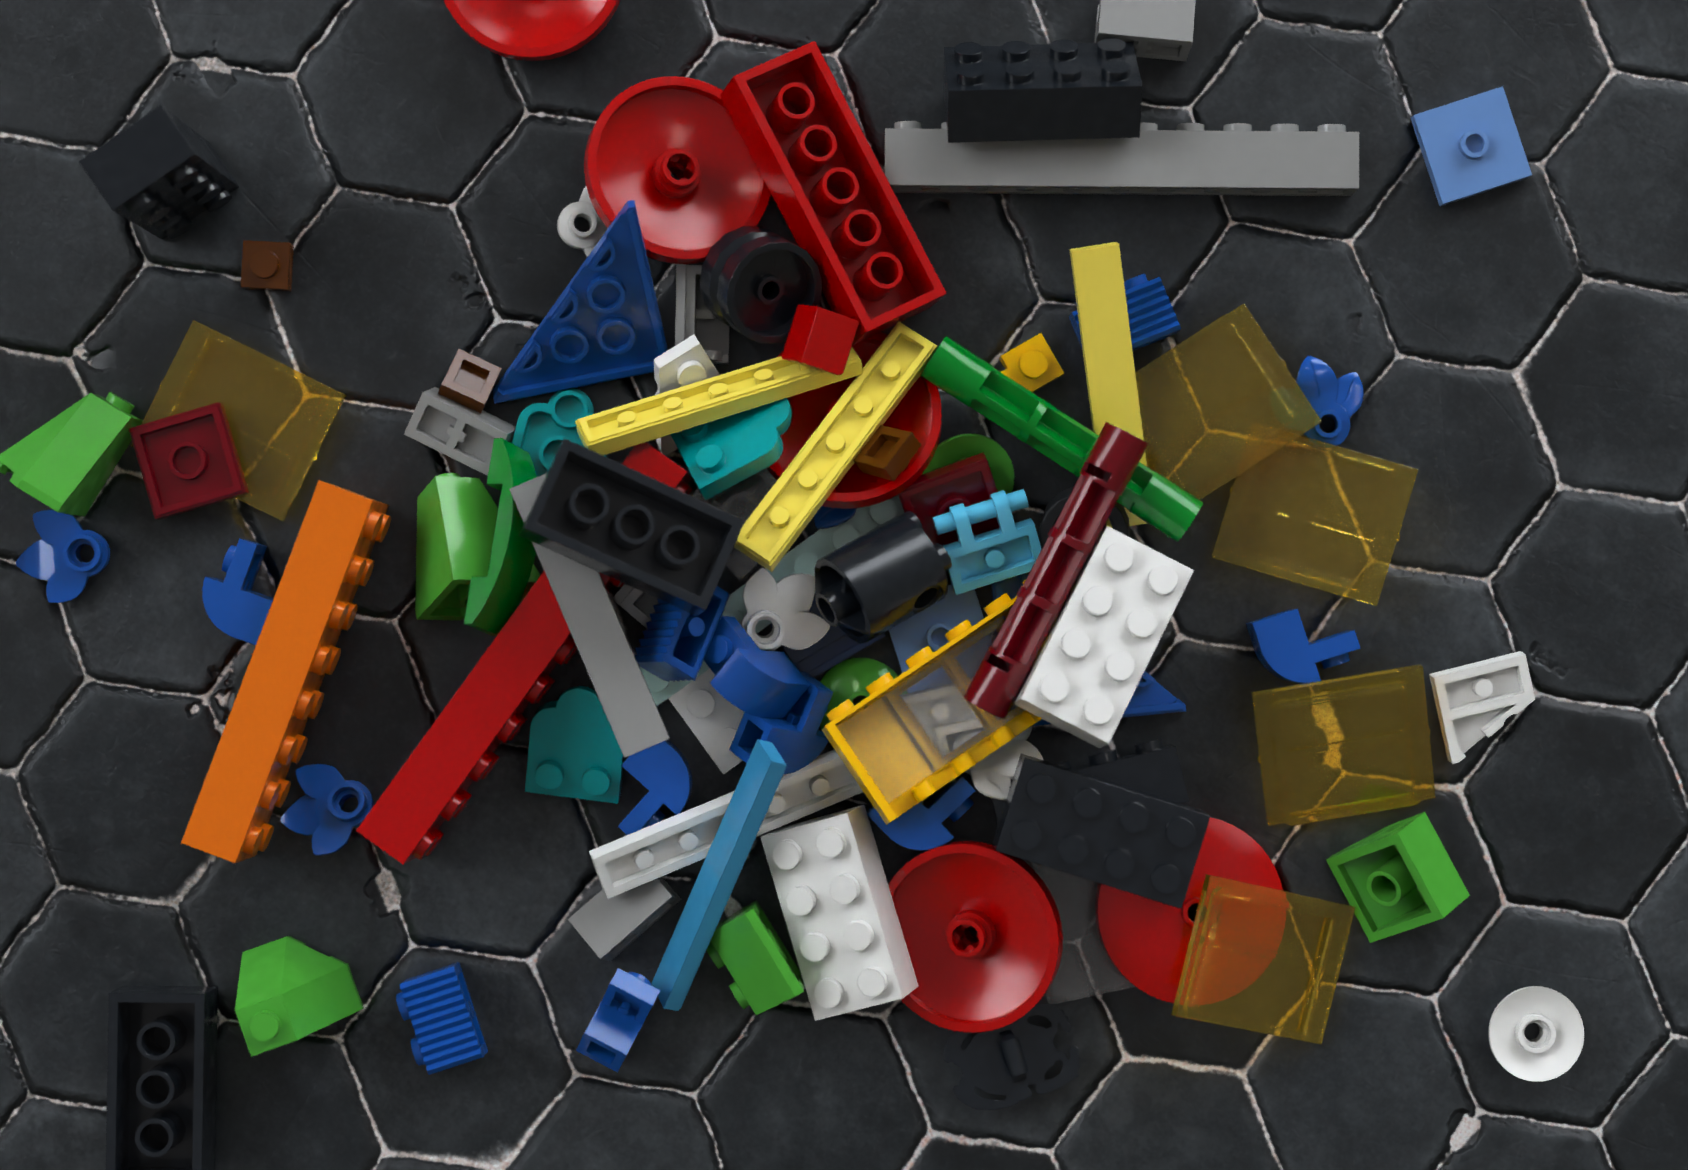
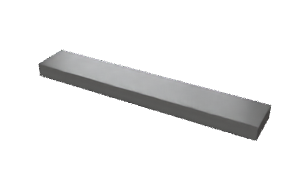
M546 474L509 489L523 522L526 520ZM532 542L624 758L670 739L600 573Z

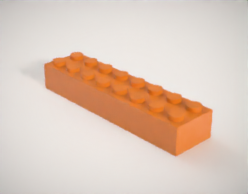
M318 480L182 838V844L233 863L252 858L257 855L258 851L264 852L274 831V826L268 824L274 807H282L290 789L291 781L285 779L292 762L297 764L300 761L308 738L302 735L308 718H316L324 699V693L319 691L325 673L331 675L338 663L341 649L337 648L336 644L342 629L346 631L350 629L356 616L358 605L352 603L359 585L366 586L373 571L374 560L369 559L375 541L381 543L384 540L389 529L391 516L386 515L389 505L337 485Z

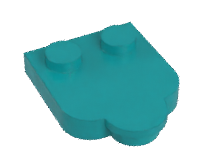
M575 388L561 390L550 398L548 404L534 403L521 412L516 424L512 444L529 453L537 477L547 473L555 453L564 438L584 447L578 435L575 420L594 414L590 398L583 391Z
M785 398L670 434L705 500L771 466L779 459L783 452V441L780 435L785 433L790 426L792 408L788 399Z
M585 686L571 687L560 695L558 701L546 702L536 710L530 726L525 792L619 803L623 767L621 765L624 763V756L599 697L591 688Z

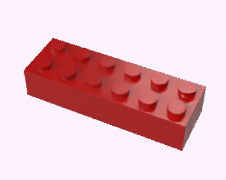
M816 42L808 43L733 76L720 96L798 246L805 249L818 264L822 279V292L831 310L859 321L852 345L896 325L898 321L902 322L931 308L947 293Z

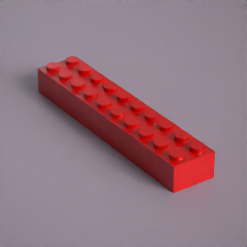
M647 442L635 445L622 462V465L685 494L691 495L694 490L688 485L693 477ZM545 571L540 575L356 830L401 864H405L415 858L422 860L425 855L428 857L444 836V833L439 830L440 826L445 820L449 822L452 817L457 818L470 801L472 795L466 790L473 781L478 782L480 779L484 780L500 759L494 753L501 742L506 743L508 740L511 742L517 736L528 720L522 715L529 703L534 704L535 702L540 703L555 683L550 674L557 664L567 665L578 651ZM600 573L608 594L614 586L621 588L624 583Z

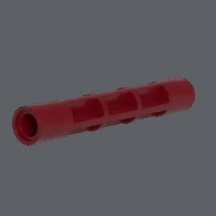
M1108 422L1105 423L1079 473V479L1055 525L1051 527L1048 533L1049 536L1024 585L1020 587L1017 593L1018 596L992 646L988 648L963 697L967 701L988 713L1006 719L1032 669L1031 666L1055 619L1063 610L1062 606L1088 556H1091L1095 548L1093 546L1119 496H1122L1149 443Z

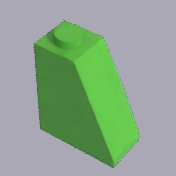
M109 392L105 398L90 393L1 453L0 473L4 475L7 472L12 473L13 475L9 481L14 486L56 512L85 517L132 441L129 428L141 425L143 420L131 414L135 406L120 396Z
M443 473L435 476L417 497L415 598L417 620L465 619L471 577H487L498 507L480 478L461 477L457 473ZM534 564L520 602H522L540 577Z
M289 935L242 952L235 1013L250 1056L252 1057L297 1041L364 1009L349 964L333 956L329 957L306 946V943Z

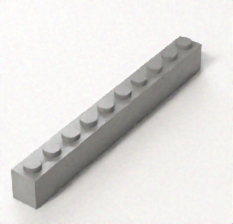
M899 121L894 123V128H885L884 174L894 193L1351 196L1359 189V132H1346V126L1342 124H1324L1317 126V131H1299V125L1287 123L1271 125L1270 131H1252V125L1246 123L1226 124L1223 126V131H1205V125L1201 123H1182L1176 125V130H1158L1157 124L1143 122L1140 123V138L948 143L946 122L941 123V129H922L921 122Z

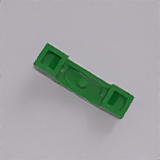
M494 438L487 485L501 491L487 577H471L464 619L465 625L491 636L499 634L517 609L530 578L536 555L532 541L519 536L524 522L509 490L536 478V472L529 453L503 438Z

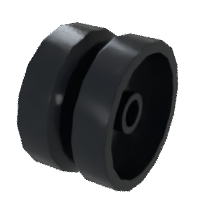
M743 226L726 233L710 248L701 269L700 289L705 305L717 319L731 326L741 335L758 343H780L787 340L798 304L820 305L822 279L818 264L805 249L762 226Z

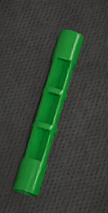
M946 336L924 368L921 377L967 407H971L1017 437L1021 442L1028 444L1079 478V473L1099 435ZM1140 462L1122 496L1120 495L1117 503L1127 508L1131 513L1176 542L1182 538L1203 505L1201 500Z

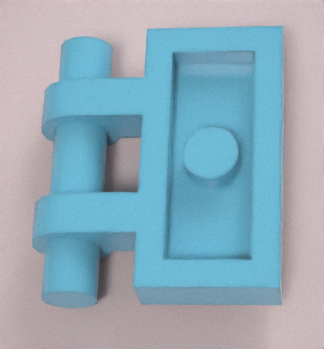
M1024 489L1008 494L1004 490L990 494L989 500L966 507L963 503L949 507L950 512L932 517L937 535L954 530L957 533L959 541L943 545L952 562V567L947 571L956 595L1031 571L1042 550L1035 524L1031 518L1014 523L1012 515L1014 511L1029 507ZM997 518L999 528L973 535L971 525Z

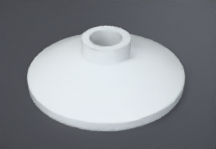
M1528 986L1511 992L1500 1001L1489 1022L1488 1038L1494 1057L1506 1071L1526 1081L1543 1082L1561 1076L1575 1064L1583 1048L1584 1026L1577 1008L1566 996L1547 987ZM1531 1023H1536L1539 1026V1034L1536 1038L1528 1040L1524 1034L1525 1028Z

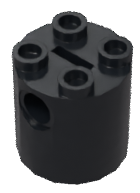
M907 511L817 560L814 568L816 604L822 617L830 626H839L849 638L860 644L867 643L942 600L948 593L945 571L952 567V562L948 552L941 544H933L923 531L918 517L913 512Z

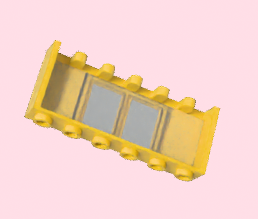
M1007 593L998 597L983 608L988 615L973 626L968 619L961 622L944 635L948 640L947 644L935 652L931 650L929 645L924 647L905 661L910 669L895 679L890 672L884 674L866 687L870 696L855 706L848 699L826 714L830 723L824 726L822 732L886 825L1041 720L1036 715L1014 704L1006 719H1002L963 698L988 648L995 641L1017 596L1012 600ZM1044 643L1042 644V646H1041V648H1040V650H1039V652H1038V654H1037V656H1036V658H1035V660H1034V662H1033V664H1032L1031 667H1033V665H1034V663H1035V661H1036V659H1037V657H1038V655H1039V653H1040V651H1041V649H1042Z

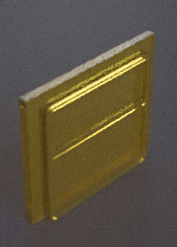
M1245 303L1230 313L1221 316L1135 372L1143 438L1145 442L1149 443L1145 450L1147 467L1154 472H1158L1199 500L1322 423L1288 371L1286 362L1279 357Z
M193 320L164 379L160 382V387L142 424L213 403H223L249 490V494L235 498L284 521L312 463L317 459V453L346 395Z
M1252 422L1234 485L1230 488L1231 495L1212 558L1377 606L1396 542L1400 540L1399 532L1419 469Z
M1421 664L1252 692L1259 752L1258 762L1261 769L1268 826L1282 823L1294 826L1415 806L1422 800L1435 798L1430 745L1431 731L1428 724L1424 672Z
M1206 874L1172 1015L1322 1044L1355 907Z

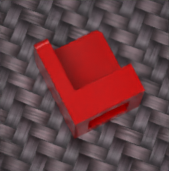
M798 304L782 353V359L789 362L806 364L834 375H842L859 321L819 306Z

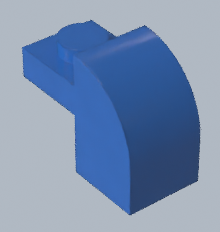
M239 538L237 546L231 545L224 557L222 571L226 572L225 579L205 577L202 597L206 613L218 629L231 637L256 645L274 599L251 590L267 546Z
M1289 609L1246 623L1254 651L1260 663L1272 675L1289 682H1320L1321 679L1316 666L1317 662L1321 661L1323 669L1337 666L1350 661L1348 652L1360 649L1355 630H1346L1308 642L1298 609Z
M721 617L704 657L705 663L715 674L710 684L727 701L748 714L760 718L783 719L810 684L785 652L760 650L735 617Z
M800 671L810 686L783 719L760 718L744 712L729 750L747 764L757 739L772 742L787 765L784 774L800 770L812 763L828 743V739L818 728L834 692L810 674Z
M667 739L630 755L621 765L649 790L617 826L626 835L662 821L666 816L659 810L663 804L676 815L684 810L692 792V773L686 757L670 740Z
M960 775L955 779V782H952L927 807L921 801L887 825L873 806L867 811V815L892 841L900 846L912 850H930L942 846L954 838L953 834L942 822L947 817L955 822L974 804L969 796L976 790Z
M618 968L576 1051L618 1073L661 990L652 986L651 982L643 975L635 972L627 973Z

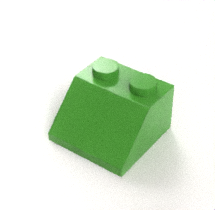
M1426 812L1390 824L1326 859L1370 943L1443 919L1470 896Z
M757 900L718 923L706 951L718 969L723 966L727 967L735 980L729 987L743 1009L751 1006L755 1015H758L804 992L805 985L800 969Z

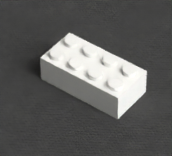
M1109 526L1100 533L1093 546L1095 548L1091 556H1088L1063 605V610L1057 617L1014 705L1098 748L1109 744L1194 572L1189 567Z
M865 805L778 828L760 837L815 1021L903 999L919 987Z

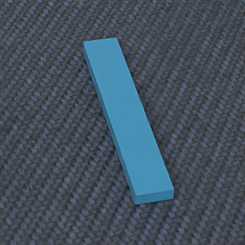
M757 739L651 984L661 990L658 998L664 1009L674 1011L681 1009L786 770L787 765L772 742Z

